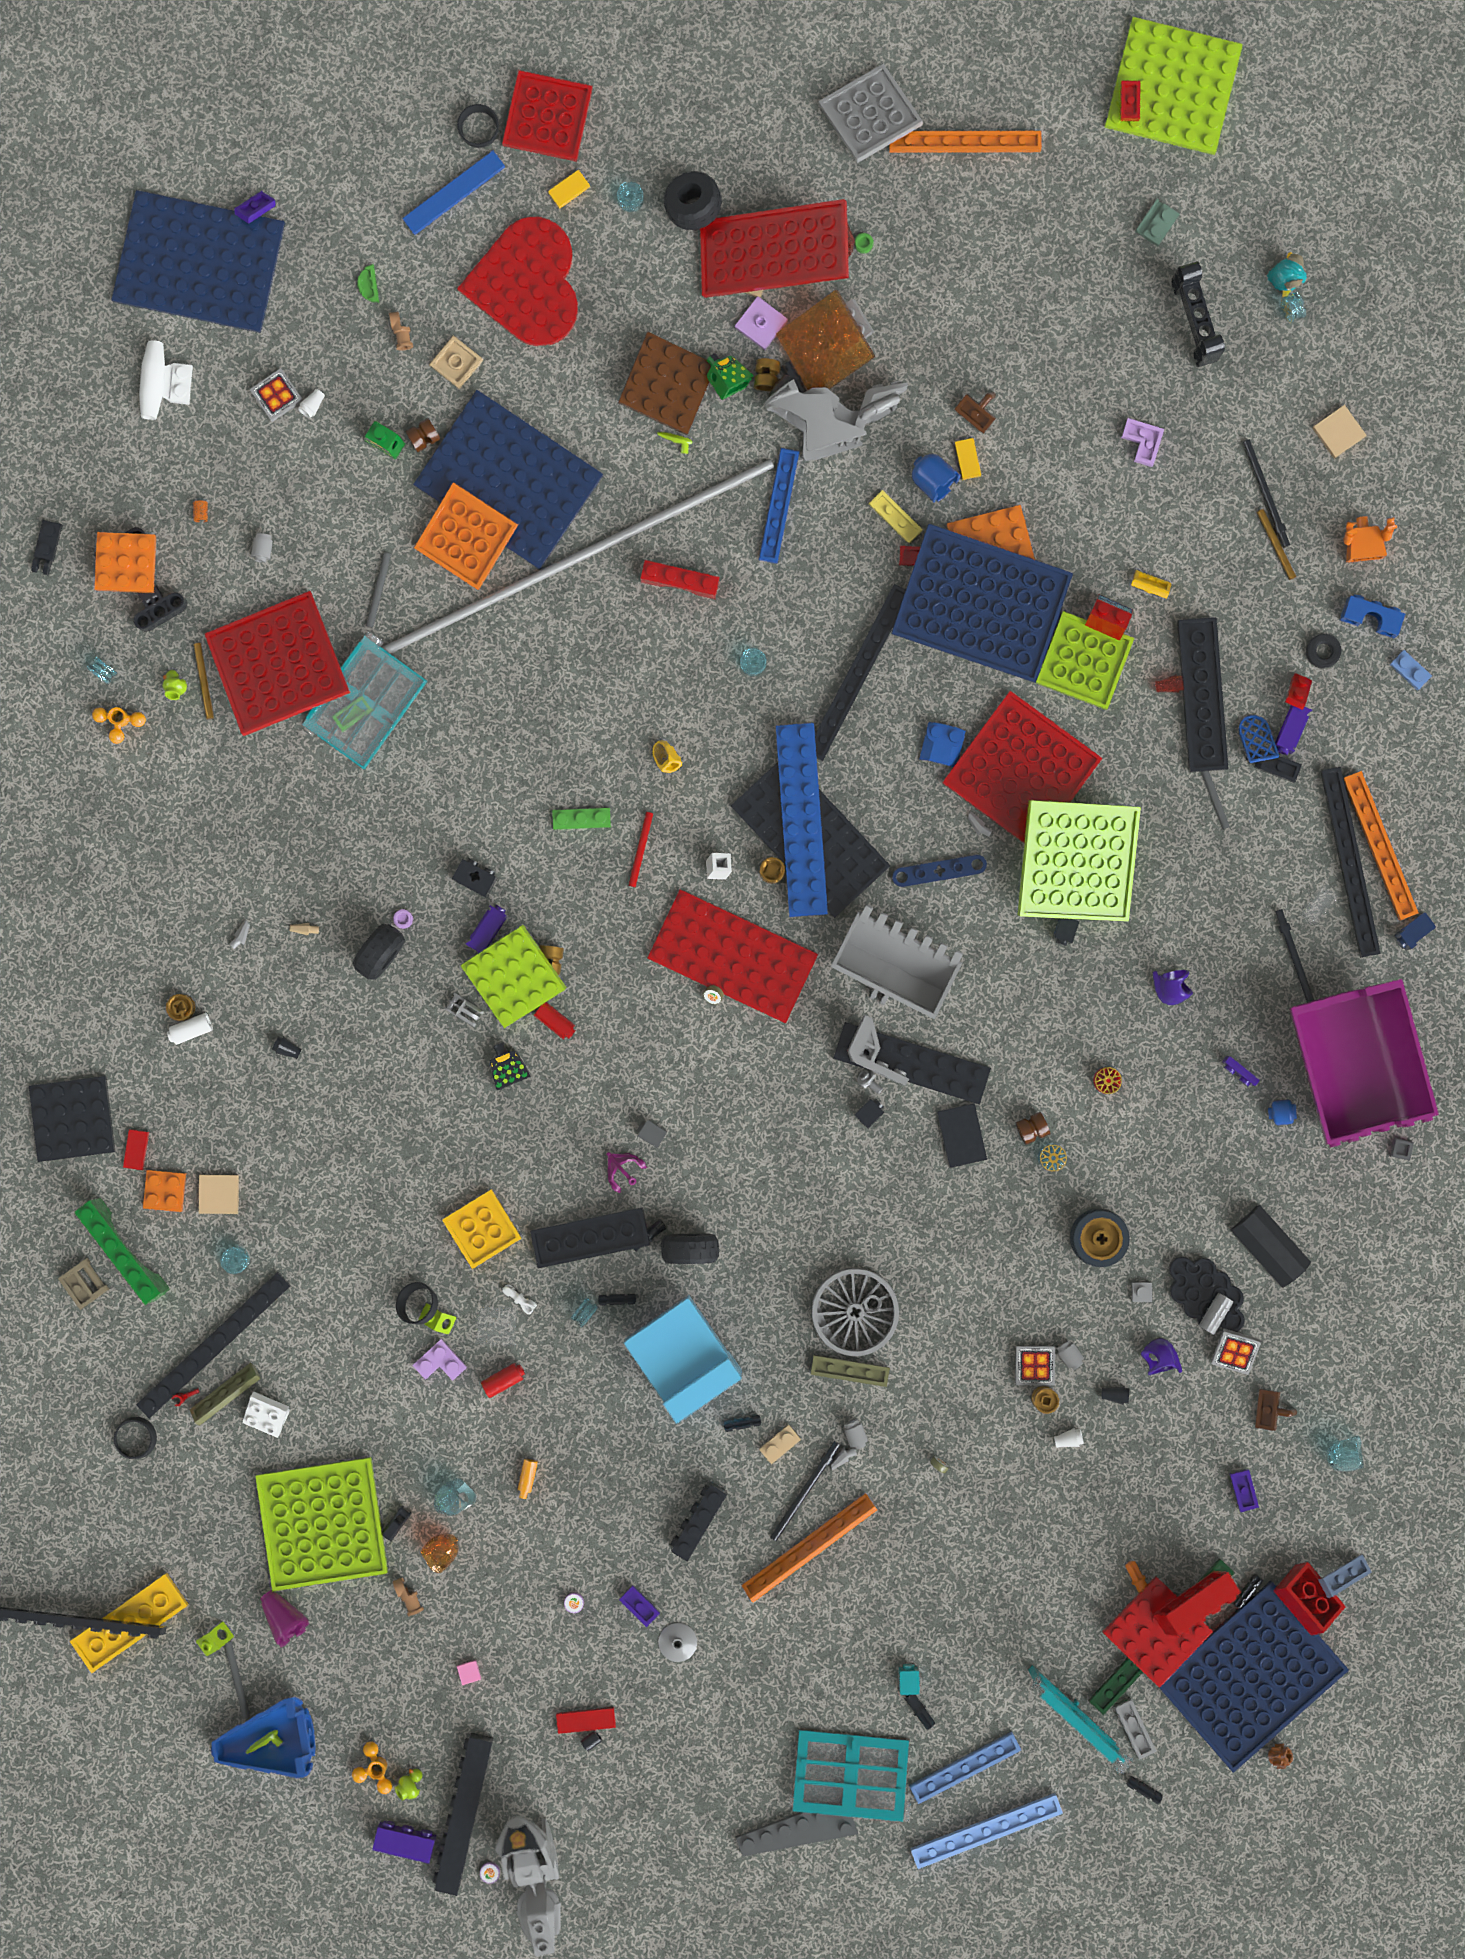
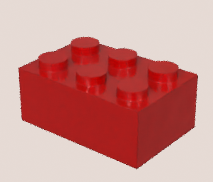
M1309 1562L1295 1565L1273 1591L1310 1635L1324 1633L1346 1606L1337 1595L1330 1598L1326 1596L1319 1582V1579H1321L1320 1575Z

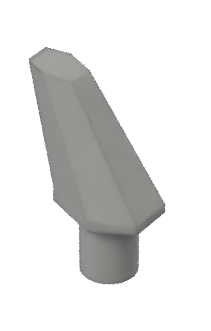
M970 811L968 819L977 835L982 833L989 837L992 830L985 827V822Z
M246 919L234 934L236 938L229 943L233 949L241 943L245 944L250 927Z
M842 1448L832 1461L831 1469H836L848 1462L849 1457L857 1455L855 1448L846 1451L845 1448Z

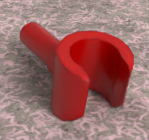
M199 1388L185 1394L177 1393L172 1399L175 1397L180 1398V1402L175 1406H180L185 1402V1399L200 1393Z

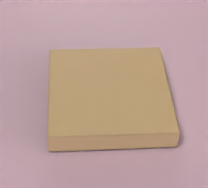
M453 335L429 365L460 389L483 359Z
M1345 405L1313 427V430L1334 459L1367 436Z
M199 1175V1214H238L239 1175Z

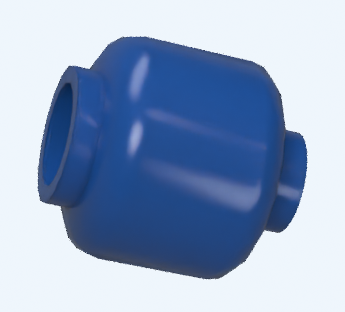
M1289 1099L1273 1101L1272 1108H1268L1269 1120L1273 1119L1275 1125L1292 1124L1294 1119H1297L1296 1104H1292V1101Z

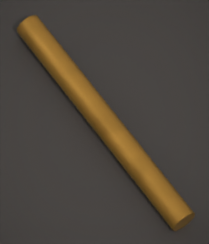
M1264 509L1257 511L1258 517L1289 580L1296 578V574Z
M195 643L193 645L206 719H213L214 715L201 643Z

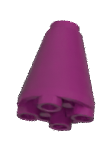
M270 1590L260 1598L261 1606L274 1641L281 1648L290 1642V1638L294 1635L299 1637L306 1631L305 1628L310 1624L309 1619L281 1595Z

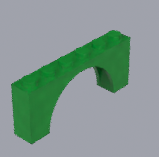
M101 1198L89 1200L74 1212L144 1305L156 1301L170 1290L159 1274L153 1273L146 1268L127 1248L113 1226L111 1220L112 1212Z

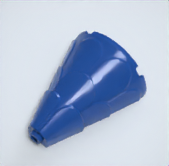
M297 1697L283 1699L266 1711L257 1714L244 1724L237 1725L211 1742V1754L214 1757V1762L268 1774L274 1773L293 1778L306 1777L313 1767V1763H310L311 1757L315 1756V1733L308 1709L302 1707L303 1701ZM273 1730H278L277 1736L283 1741L280 1746L276 1747L270 1741L265 1746L246 1754L248 1748L257 1740Z

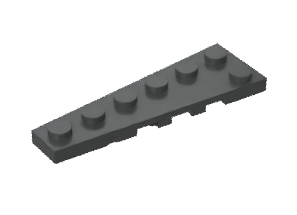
M842 1797L823 1804L842 1805ZM799 1812L738 1835L736 1840L744 1857L856 1835L858 1830L853 1817Z

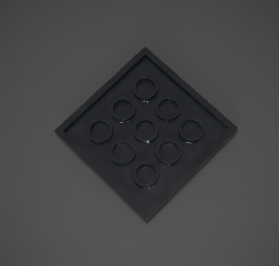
M106 1076L29 1086L37 1162L115 1152Z

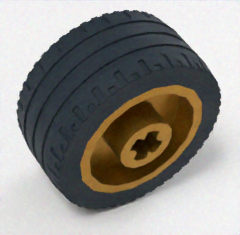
M1091 1209L1081 1214L1073 1223L1070 1232V1243L1075 1255L1081 1261L1090 1266L1101 1268L1114 1265L1124 1257L1129 1247L1130 1235L1127 1225L1120 1216L1106 1209ZM1099 1234L1102 1235V1239L1100 1241L1096 1240V1237L1099 1236Z

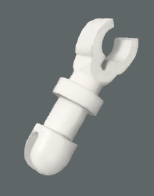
M505 1285L502 1290L503 1293L513 1298L516 1304L519 1303L525 1313L531 1314L537 1304L532 1300L525 1299L524 1295L516 1292L515 1288L511 1285Z

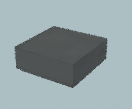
M1394 1138L1390 1157L1410 1161L1414 1142Z

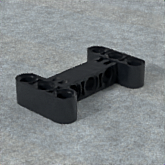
M1198 261L1179 266L1171 279L1172 288H1175L1173 290L1174 294H1180L1196 345L1193 352L1194 360H1197L1195 362L1197 367H1202L1217 362L1225 351V344L1221 334L1216 335L1200 285L1202 269ZM1188 294H1194L1196 296V300L1190 299L1188 297ZM1194 312H1200L1202 318L1195 317ZM1199 330H1205L1208 336H1202Z
M139 527L131 528L130 530L125 532L131 534H146V532H144ZM154 582V593L137 592L146 608L135 615L134 624L141 631L149 632L186 610L187 600L177 592L163 597ZM180 598L181 604L177 607H174V600ZM164 608V615L158 617L157 611ZM143 618H148L146 626L140 625Z

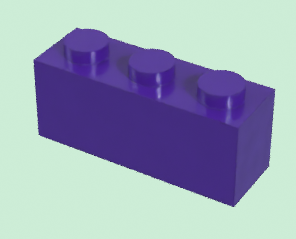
M386 1820L380 1822L377 1827L372 1850L429 1864L436 1835L430 1830L423 1829L417 1831L412 1826L403 1825L400 1827L396 1826L394 1822Z

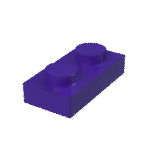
M260 191L234 208L235 215L249 224L275 207V199Z
M1226 1056L1222 1061L1225 1064L1224 1069L1232 1075L1236 1073L1240 1076L1239 1081L1245 1086H1256L1260 1081L1232 1057Z
M1249 1469L1229 1473L1239 1511L1244 1512L1259 1508Z
M634 1585L619 1598V1601L645 1627L660 1614V1611Z

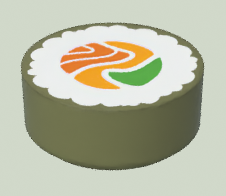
M714 985L708 986L703 994L704 999L713 1005L719 1004L724 996L723 991Z
M934 1456L930 1461L931 1465L941 1473H946L950 1468L946 1462L937 1456Z

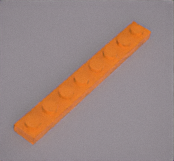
M912 131L889 144V153L1041 152V131Z
M1362 771L1343 778L1346 790L1398 920L1418 914Z
M866 1493L745 1582L742 1587L749 1599L755 1602L877 1511Z

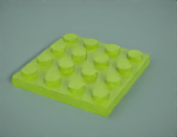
M1063 611L1036 684L1107 710L1134 638L1123 634L1119 641L1085 626L1087 620Z
M521 925L460 965L504 1028L567 988L524 925Z

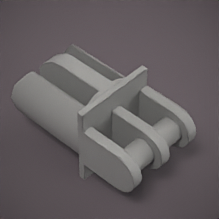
M454 992V997L452 1000L449 999L448 1002L450 1003L444 1009L475 1027L476 1024L461 1015V1013L464 1012L478 1020L480 1017L466 1009V1005L481 1014L484 1011ZM458 999L463 1001L461 1006L456 1004ZM454 1006L459 1008L457 1013L452 1011Z

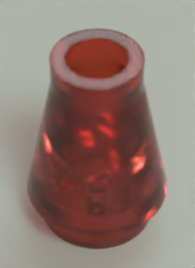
M1175 674L1160 681H1155L1157 693H1179V691L1184 690L1182 675L1177 676Z

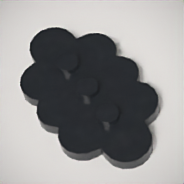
M1180 1256L1170 1262L1169 1274L1175 1280L1170 1286V1296L1174 1301L1182 1304L1185 1315L1190 1318H1196L1199 1325L1211 1306L1212 1300L1220 1293L1232 1300L1233 1304L1218 1329L1221 1327L1222 1329L1238 1332L1243 1328L1245 1319L1239 1308L1243 1304L1244 1296L1239 1288L1231 1285L1228 1274L1217 1271L1214 1262L1208 1258H1198L1192 1262L1188 1258Z

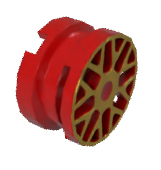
M1105 1067L1095 1073L1093 1084L1099 1092L1112 1094L1121 1087L1122 1077L1116 1069Z

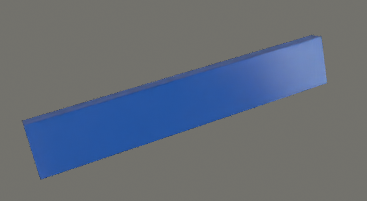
M494 151L490 152L403 217V221L412 233L416 235L503 170L505 165Z
M780 449L759 556L760 561L778 564L799 451Z

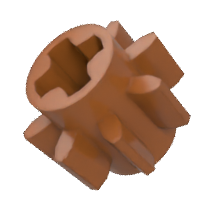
M1275 1744V1747H1271L1268 1752V1759L1273 1766H1277V1769H1286V1766H1290V1763H1292L1293 1754L1288 1747H1284V1744Z

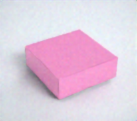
M476 1660L457 1665L462 1685L481 1680Z

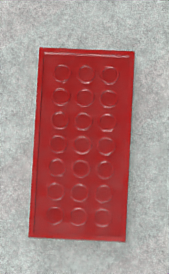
M845 199L716 218L708 226L700 228L702 296L704 298L849 278L847 201Z
M680 889L647 959L707 987L711 985L717 986L723 991L724 995L786 1024L818 954Z

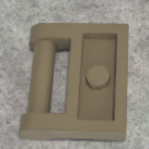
M88 1258L58 1278L80 1310L110 1290L107 1284L104 1285L91 1267V1262ZM84 1269L98 1290L95 1293L80 1274V1270Z

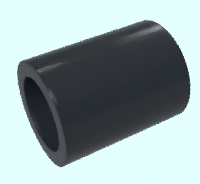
M594 1730L580 1740L584 1749L589 1752L602 1742V1738Z

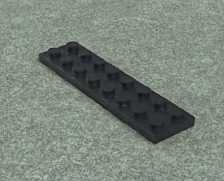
M1217 617L1178 620L1189 773L1228 770Z
M844 1022L833 1059L867 1069L852 1062L849 1058L847 1050L858 1026ZM876 1032L880 1050L874 1063L879 1060L888 1064L887 1069L894 1071V1069L905 1072V1077L909 1078V1083L980 1105L991 1068ZM865 1049L863 1053L869 1055V1051Z

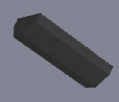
M1259 1204L1230 1229L1282 1288L1294 1282L1311 1264V1261Z

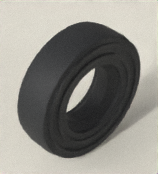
M1330 634L1316 635L1307 644V659L1317 668H1329L1340 659L1341 645ZM1320 644H1326L1330 647L1331 654L1328 658L1318 656L1317 647Z

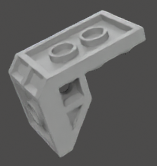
M866 1015L863 1016L847 1050L850 1060L906 1086L909 1078L905 1077V1072L894 1069V1071L887 1069L889 1065L879 1060L874 1063L880 1050V1045L873 1019ZM867 1049L869 1055L864 1054L863 1051Z

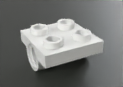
M253 1392L242 1423L278 1438L290 1409L289 1406Z

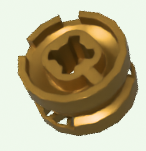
M173 995L166 1003V1012L173 1020L185 1021L190 1019L195 1013V1002L188 995Z

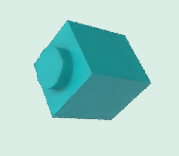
M903 1664V1667H899L900 1695H920L919 1669L914 1664Z

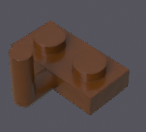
M993 391L987 393L979 403L969 394H966L954 410L984 434L996 419L994 415L985 409L987 404L996 397V394Z
M1259 1389L1255 1428L1276 1431L1278 1416L1292 1417L1297 1414V1410L1295 1408H1279L1280 1392Z

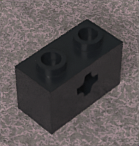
M470 858L467 861L462 859L452 880L488 898L498 879L494 876L496 872L486 867L484 870L477 867L479 863ZM477 872H479L478 876L480 877V880H475L474 882H472V873L477 874Z

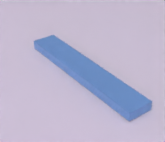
M1010 1732L910 1784L909 1787L918 1804L1012 1756L1021 1751V1748L1014 1734Z

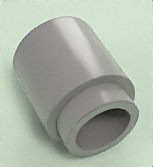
M256 533V537L253 538L251 557L255 558L254 561L266 563V560H270L273 543L271 535Z
M1070 1340L1057 1348L1059 1351L1058 1355L1068 1369L1073 1368L1075 1370L1083 1364V1355Z
M858 1419L845 1423L844 1432L850 1448L855 1447V1450L865 1447L868 1438L862 1423H859Z

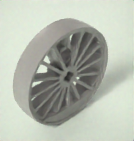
M845 1268L828 1276L816 1290L811 1306L812 1322L816 1333L829 1348L848 1356H863L879 1350L893 1336L899 1320V1304L894 1290L882 1276L865 1268ZM851 1274L853 1302L840 1279L841 1276ZM854 1274H863L865 1278L856 1302ZM868 1277L876 1279L878 1283L860 1302ZM835 1279H838L849 1304L828 1286ZM882 1284L888 1293L878 1297L873 1293ZM825 1288H827L846 1306L822 1299L820 1296ZM890 1296L893 1307L881 1308V1300ZM870 1298L877 1299V1307L869 1308L867 1306L868 1300ZM819 1301L844 1310L822 1312ZM853 1307L860 1309L859 1315L856 1317L854 1314L850 1315ZM893 1311V1318L890 1322L866 1313ZM845 1314L829 1323H826L823 1316ZM863 1316L889 1324L890 1328L884 1335ZM847 1318L832 1334L828 1326ZM861 1319L882 1337L880 1341L875 1344L872 1343ZM850 1320L843 1344L840 1346L835 1336ZM853 1321L856 1341L855 1350L845 1348ZM857 1321L870 1347L859 1349Z

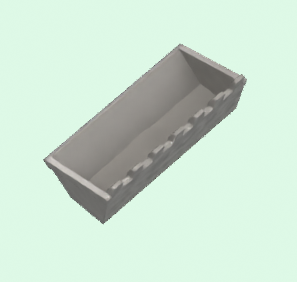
M866 905L863 912L858 911L831 967L873 988L870 999L874 1000L879 991L885 994L882 996L880 1004L885 1005L888 997H891L935 1019L962 965L960 959L963 953L956 950L953 957L944 954L948 948L947 944L941 943L936 950L930 947L933 940L931 936L926 935L923 942L914 939L918 933L917 929L912 927L906 935L900 932L903 922L896 920L893 927L885 924L888 917L887 914L881 912L879 918L875 919L870 916L873 907Z

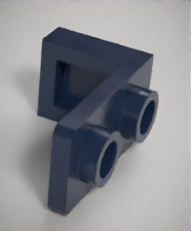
M1422 913L1394 934L1402 949L1410 950L1417 945L1416 942L1430 933L1436 926L1426 913Z

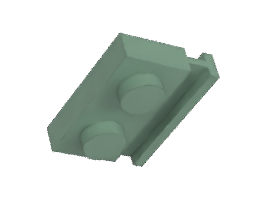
M1157 199L1135 232L1158 247L1180 214Z

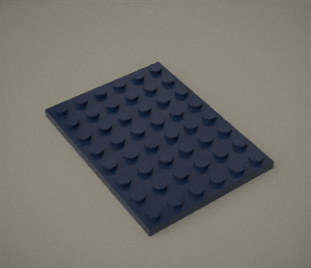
M136 190L112 302L261 333L285 222L260 216L248 224L236 216L233 210Z
M476 390L413 485L441 503L452 483H456L519 524L505 547L540 570L604 475Z
M928 524L891 634L1036 683L1073 573Z
M1269 1581L1252 1596L1242 1609H1238L1217 1627L1160 1687L1161 1691L1233 1773L1349 1671L1318 1634L1310 1635L1273 1591L1276 1586L1272 1581Z

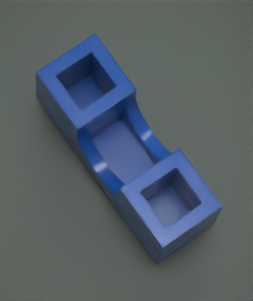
M1353 595L1346 599L1340 621L1359 626L1362 624L1365 615H1373L1378 621L1376 633L1395 638L1399 635L1405 613L1400 612L1399 608H1387L1382 606L1381 602H1369L1364 600L1363 596Z

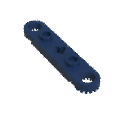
M973 855L902 867L894 871L892 881L898 887H906L977 875L985 871L987 862L983 856ZM979 859L982 862L980 870L973 869V860ZM937 866H940L941 869L945 870V872L942 873V876H939L937 873H934V870L937 869ZM899 872H904L907 875V881L904 883L898 882L896 875Z

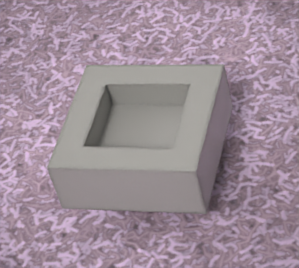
M1132 1282V1302H1152V1282Z

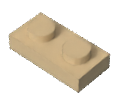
M788 1424L760 1447L759 1450L773 1464L797 1444L801 1438Z

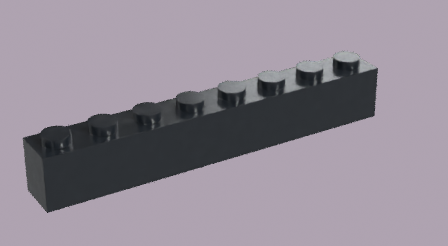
M471 1732L470 1737L465 1738L463 1749L466 1750L465 1757H461L459 1769H462L461 1776H457L454 1788L458 1789L456 1795H452L450 1803L453 1811L452 1815L448 1814L445 1826L449 1828L448 1833L443 1834L441 1842L444 1850L443 1853L439 1852L437 1864L440 1867L439 1872L435 1871L432 1881L433 1884H436L434 1891L454 1896L458 1894L493 1744V1737Z

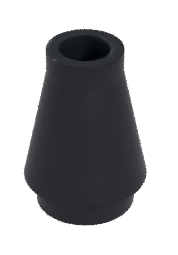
M278 1036L272 1048L276 1052L275 1054L295 1059L298 1058L302 1050L284 1036L283 1038Z
M1125 1386L1102 1388L1101 1399L1124 1405V1403L1129 1404L1130 1388H1125Z

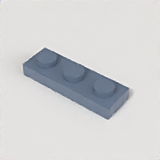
M1360 1555L1319 1579V1582L1326 1596L1330 1598L1372 1572L1364 1556Z

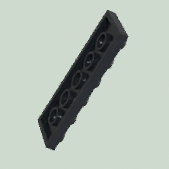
M643 1207L530 1231L538 1269L651 1245Z

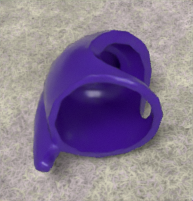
M1176 970L1162 975H1158L1157 971L1153 972L1155 991L1162 1003L1167 1005L1180 1004L1193 994L1191 988L1184 982L1189 975L1188 970Z
M1157 1338L1152 1340L1141 1352V1356L1149 1365L1148 1375L1169 1371L1174 1368L1179 1373L1182 1372L1178 1355L1173 1345L1166 1339ZM1149 1353L1155 1355L1158 1361H1153L1149 1357Z

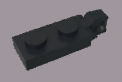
M1266 751L1259 752V754L1262 756H1264V754L1266 753ZM1281 756L1279 758L1254 762V767L1258 770L1292 783L1296 782L1302 764Z

